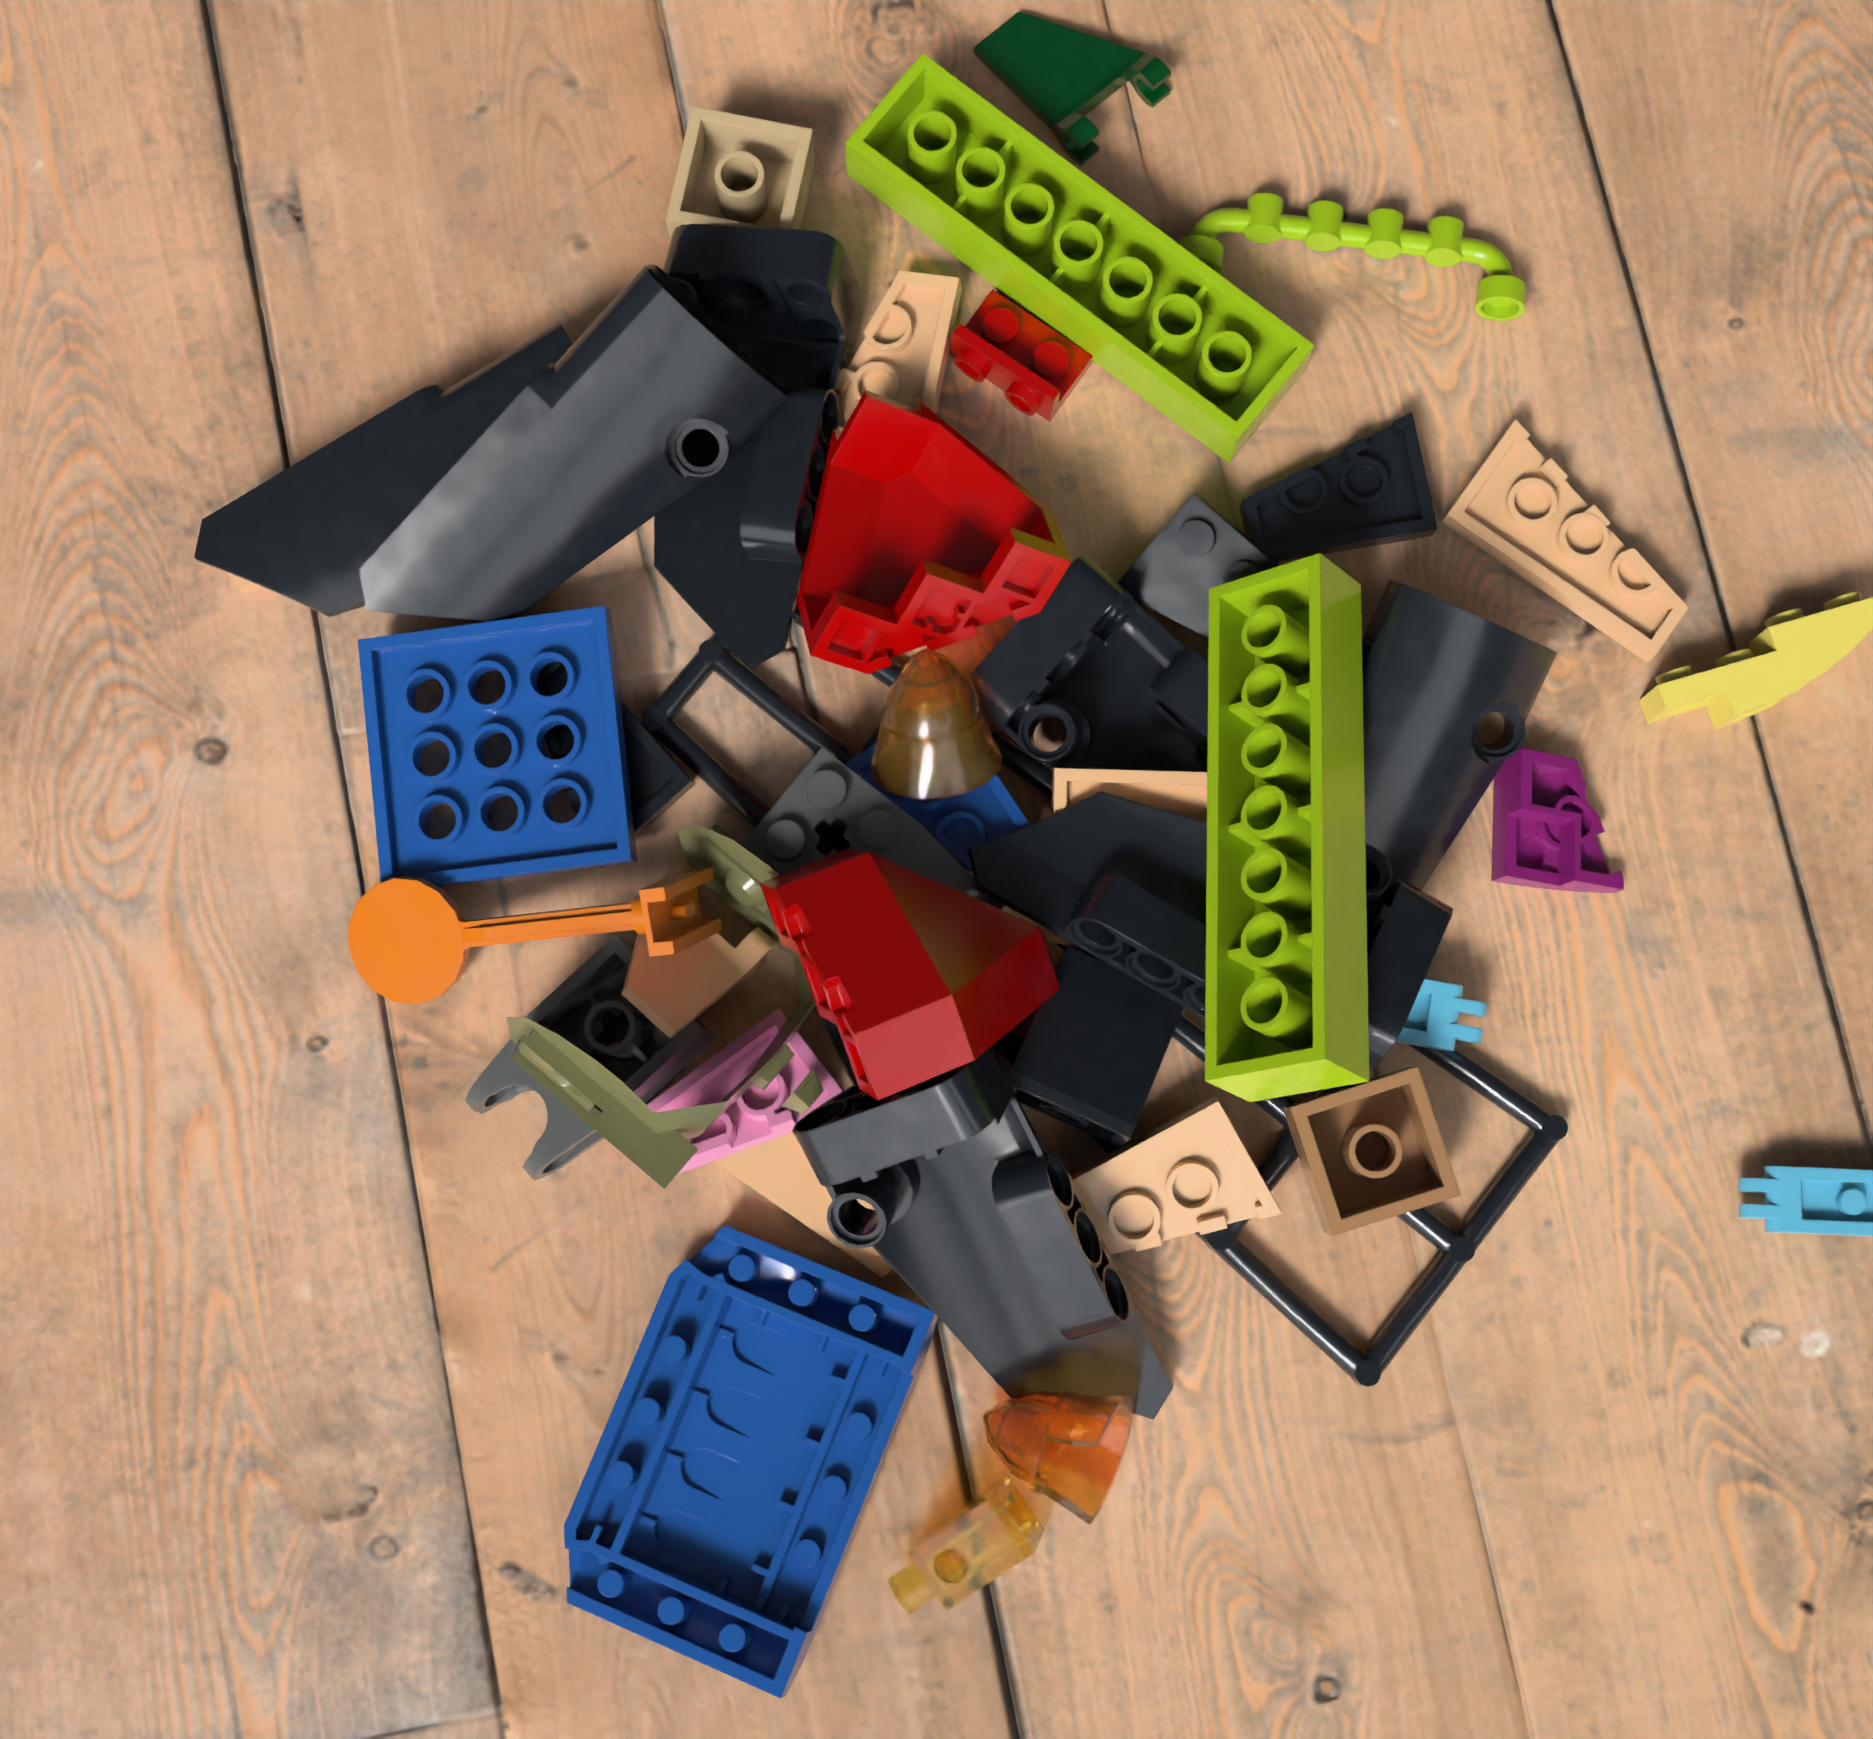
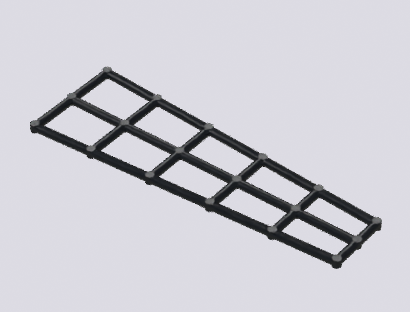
M796 603L792 621L803 628L798 604ZM715 633L708 640L701 643L696 655L654 704L646 708L642 714L643 724L649 732L754 828L766 816L770 808L673 720L713 672L718 674L815 753L823 747L843 764H846L922 711L945 698L979 750L1052 799L1053 770L1028 755L1022 748L934 689L927 680L918 678L891 658L892 666L870 674L902 697L856 752L730 653L731 650ZM966 869L967 872L974 878V874L970 872L968 869ZM988 895L991 901L989 905L1000 910L1006 906ZM1055 943L1057 946H1059L1062 950L1065 951V945ZM1182 1013L1172 1037L1205 1063V1030ZM1010 1030L992 1047L1013 1066L1024 1041ZM1408 1044L1530 1128L1533 1132L1458 1231L1427 1207L1397 1216L1439 1249L1441 1253L1364 1354L1237 1238V1235L1251 1218L1226 1224V1229L1200 1235V1232L1195 1233L1209 1249L1219 1255L1360 1386L1370 1387L1378 1383L1383 1371L1466 1262L1473 1258L1476 1249L1559 1140L1563 1139L1568 1131L1567 1122L1563 1117L1552 1114L1456 1047H1454V1051H1445ZM1340 1086V1087H1335V1088H1329V1089L1318 1090V1091L1314 1094L1313 1097L1318 1096V1095H1321V1094H1324V1093H1327V1092H1331V1091H1334V1090H1337V1089H1340V1088H1343V1087H1346V1086ZM1288 1096L1254 1102L1287 1128L1257 1167L1271 1192L1299 1157L1282 1108L1295 1103ZM1087 1134L1108 1154L1118 1149ZM1129 1139V1140H1128L1126 1143H1124L1122 1146L1126 1145L1127 1143L1131 1142L1132 1140Z

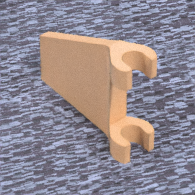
M684 859L680 860L659 881L694 868ZM757 927L736 948L719 933H716L676 954L649 957L646 934H637L621 994L671 1039L735 985L751 978L763 966L761 960L775 949L777 943L760 927Z

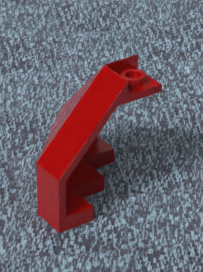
M865 390L843 431L834 428L832 431L797 595V604L810 656L870 674L892 666L890 658L925 645L928 652L978 635L976 627L1009 615H1013L1016 622L1040 613L1072 563L1051 508L917 398L912 407Z
M850 847L759 883L781 945L798 953L819 1015L837 1025L859 1089L876 1100L883 1099L976 1060L1060 989L1039 926L870 852Z

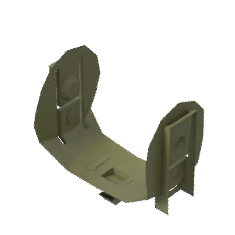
M716 823L710 830L698 824H693L678 831L684 856L694 869L713 867L714 880L703 884L705 888L754 929L760 927L777 943L778 947L793 957L799 1003L752 1071L719 1103L654 1113L613 1073L560 1035L528 1018L507 1017L509 1035L516 1044L511 1059L664 1189L698 1151V1148L688 1140L698 1137L707 1130L752 1085L764 1091L795 1055L787 1043L816 1005L798 953L781 945L759 884L779 876V874L745 849ZM519 1048L520 1052L519 1054H516V1051ZM814 1069L782 1104V1107L804 1114L824 1091ZM597 1105L602 1110V1112L597 1110L594 1106Z

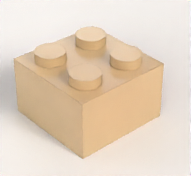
M692 106L665 219L670 242L675 228L688 224L801 230L815 166L813 129Z

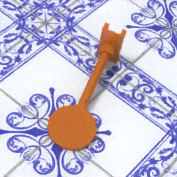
M713 867L688 869L640 889L639 896H635L632 902L473 920H467L463 917L459 906L444 889L424 878L400 876L373 885L357 901L349 921L348 948L357 972L373 991L393 1002L419 1004L444 995L460 980L469 958L470 947L635 930L639 935L646 934L649 957L676 954L722 931L721 918L702 920L697 889L698 886L714 880Z

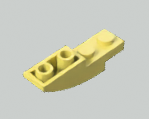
M1859 591L1848 593L1824 603V611L1805 617L1801 608L1782 612L1764 621L1766 629L1748 643L1749 649L1739 650L1718 658L1714 661L1716 668L1695 674L1692 666H1684L1657 676L1655 678L1657 686L1639 700L1647 724L1706 707L1715 730L1747 719L1778 704L1826 672L1851 652L1873 629V597L1863 600Z

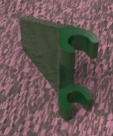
M1017 12L974 47V54L1050 128L1067 154L1080 166L1099 152V147L1092 141L1099 135V130L1086 115L1128 81H1130L1139 97L1152 108L1170 94L1169 87L1163 82L1171 77V71L1159 58L1143 51L1134 50L1022 12Z

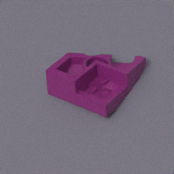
M1525 748L1518 749L1515 754L1506 758L1494 777L1491 881L1575 892L1616 893L1624 890V878L1621 871L1610 873L1597 841L1596 835L1604 833L1605 830L1598 813L1589 805L1586 799V782L1576 759Z

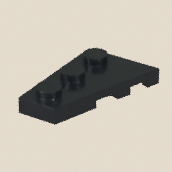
M1412 412L1393 421L1391 426L1366 439L1362 437L1345 446L1338 454L1313 467L1307 466L1243 499L1239 507L1245 535L1276 562L1309 557L1318 553L1328 554L1430 537L1438 529Z

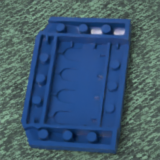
M724 1225L714 1234L716 1237L690 1260H684L669 1274L565 1521L564 1544L565 1549H569L570 1587H566L567 1603L781 1699L787 1695L803 1664L930 1346L938 1316L929 1308Z

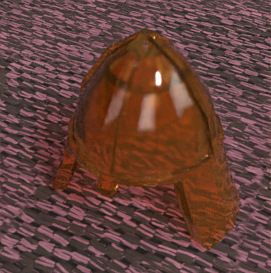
M924 649L912 655L911 660L904 665L888 690L885 707L882 709L877 746L869 771L876 784L891 793L906 797L945 798L968 793L988 783L1001 768L1003 755L991 735L983 714V707L971 678L949 656L930 649Z
M1039 1391L999 1402L985 1411L983 1414V1424L988 1443L1010 1473L1026 1483L1031 1492L1037 1495L1043 1493L1091 1525L1101 1510L1120 1467L1131 1428L1133 1400L1129 1396H1098L1073 1393L1071 1391H1066L1065 1393Z

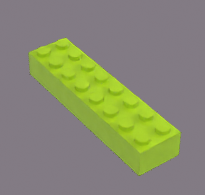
M924 53L918 57L845 142L847 176L1039 321L1093 356L1092 361L1230 464L1304 373L1315 346L1313 343Z
M1321 553L1209 588L1205 1081L1249 1102L1369 1082L1361 584Z

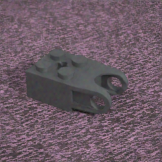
M823 747L742 843L745 849L781 875L838 853L834 848L829 855L821 853L820 838L828 833L831 835L839 833L844 836V846L846 849L852 847L870 852L984 903H991L988 895L977 889L975 879L923 825Z
M615 934L525 1018L560 1035L591 1056L619 1078L646 1104L717 1038L696 1017L670 1039L621 994L634 946ZM620 1019L629 1024L628 1034L625 1039L620 1043L614 1041L611 1045L610 1043L616 1037V1033L611 1027L614 1022ZM510 1039L474 1082L467 1094L466 1103L474 1112L483 1114L498 1104L509 1101L523 1092L536 1091L542 1097L548 1113L547 1125L544 1133L536 1142L532 1153L523 1165V1168L533 1180H539L564 1167L600 1142L604 1137L511 1059L516 1044ZM519 1048L517 1049L516 1054H519ZM597 1105L594 1106L597 1110L602 1112V1110Z

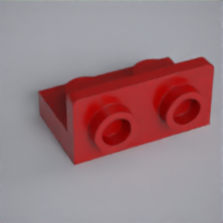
M991 290L966 326L958 324L951 333L950 356L954 358V363L961 372L977 382H983L985 379L1005 392V398L1017 410L1029 416L1037 413L1049 422L1087 372L1093 358L1091 354L994 290Z

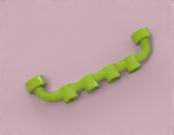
M1257 193L1249 197L1247 209L1236 207L1219 208L1205 214L1194 225L1191 235L1177 242L1220 275L1222 273L1224 247L1215 238L1224 232L1244 234L1248 240L1258 244L1274 243L1279 238L1303 241L1308 248L1320 252L1333 251L1339 246L1364 249L1368 256L1376 259H1392L1399 254L1425 257L1427 263L1437 267H1451L1459 262L1473 263L1481 266L1489 275L1477 284L1475 311L1478 315L1488 320L1508 321L1520 317L1525 311L1526 284L1521 279L1514 277L1512 265L1506 255L1491 243L1476 238L1463 237L1464 223L1460 219L1451 216H1439L1431 219L1427 224V232L1403 229V214L1390 208H1380L1371 211L1367 216V224L1343 222L1344 209L1340 204L1333 201L1321 200L1311 203L1307 209V217L1283 214L1284 201L1278 195Z

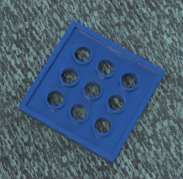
M604 605L358 640L381 883L405 876L424 878L438 887L637 862L612 614L608 607ZM561 662L568 674L564 689L553 696L542 695L537 685L539 672L549 663ZM500 671L505 679V691L502 697L495 703L482 704L476 695V685L479 678L486 672ZM438 679L444 691L443 700L435 710L421 713L415 703L416 690L424 681ZM568 725L574 735L572 750L561 759H550L544 750V738L547 732L554 726ZM505 733L511 741V755L503 765L490 768L482 757L483 745L491 735ZM443 741L449 749V763L440 774L428 776L421 766L422 752L430 743ZM568 787L573 788L580 797V810L571 821L558 823L550 812L551 799L557 791ZM507 795L511 796L518 807L517 819L509 829L496 831L489 822V808L497 798ZM440 804H449L456 815L455 827L445 838L435 839L427 828L428 815L434 807Z

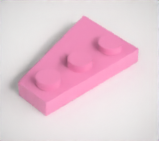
M778 1008L655 1098L647 1106L655 1113L719 1103L752 1071L788 1019ZM798 1032L787 1043L795 1055L764 1091L752 1085L707 1130L698 1137L688 1140L698 1148V1151L678 1174L793 1132L794 1125L800 1119L842 1092V1089ZM814 1069L824 1091L804 1114L782 1107V1104L811 1070Z

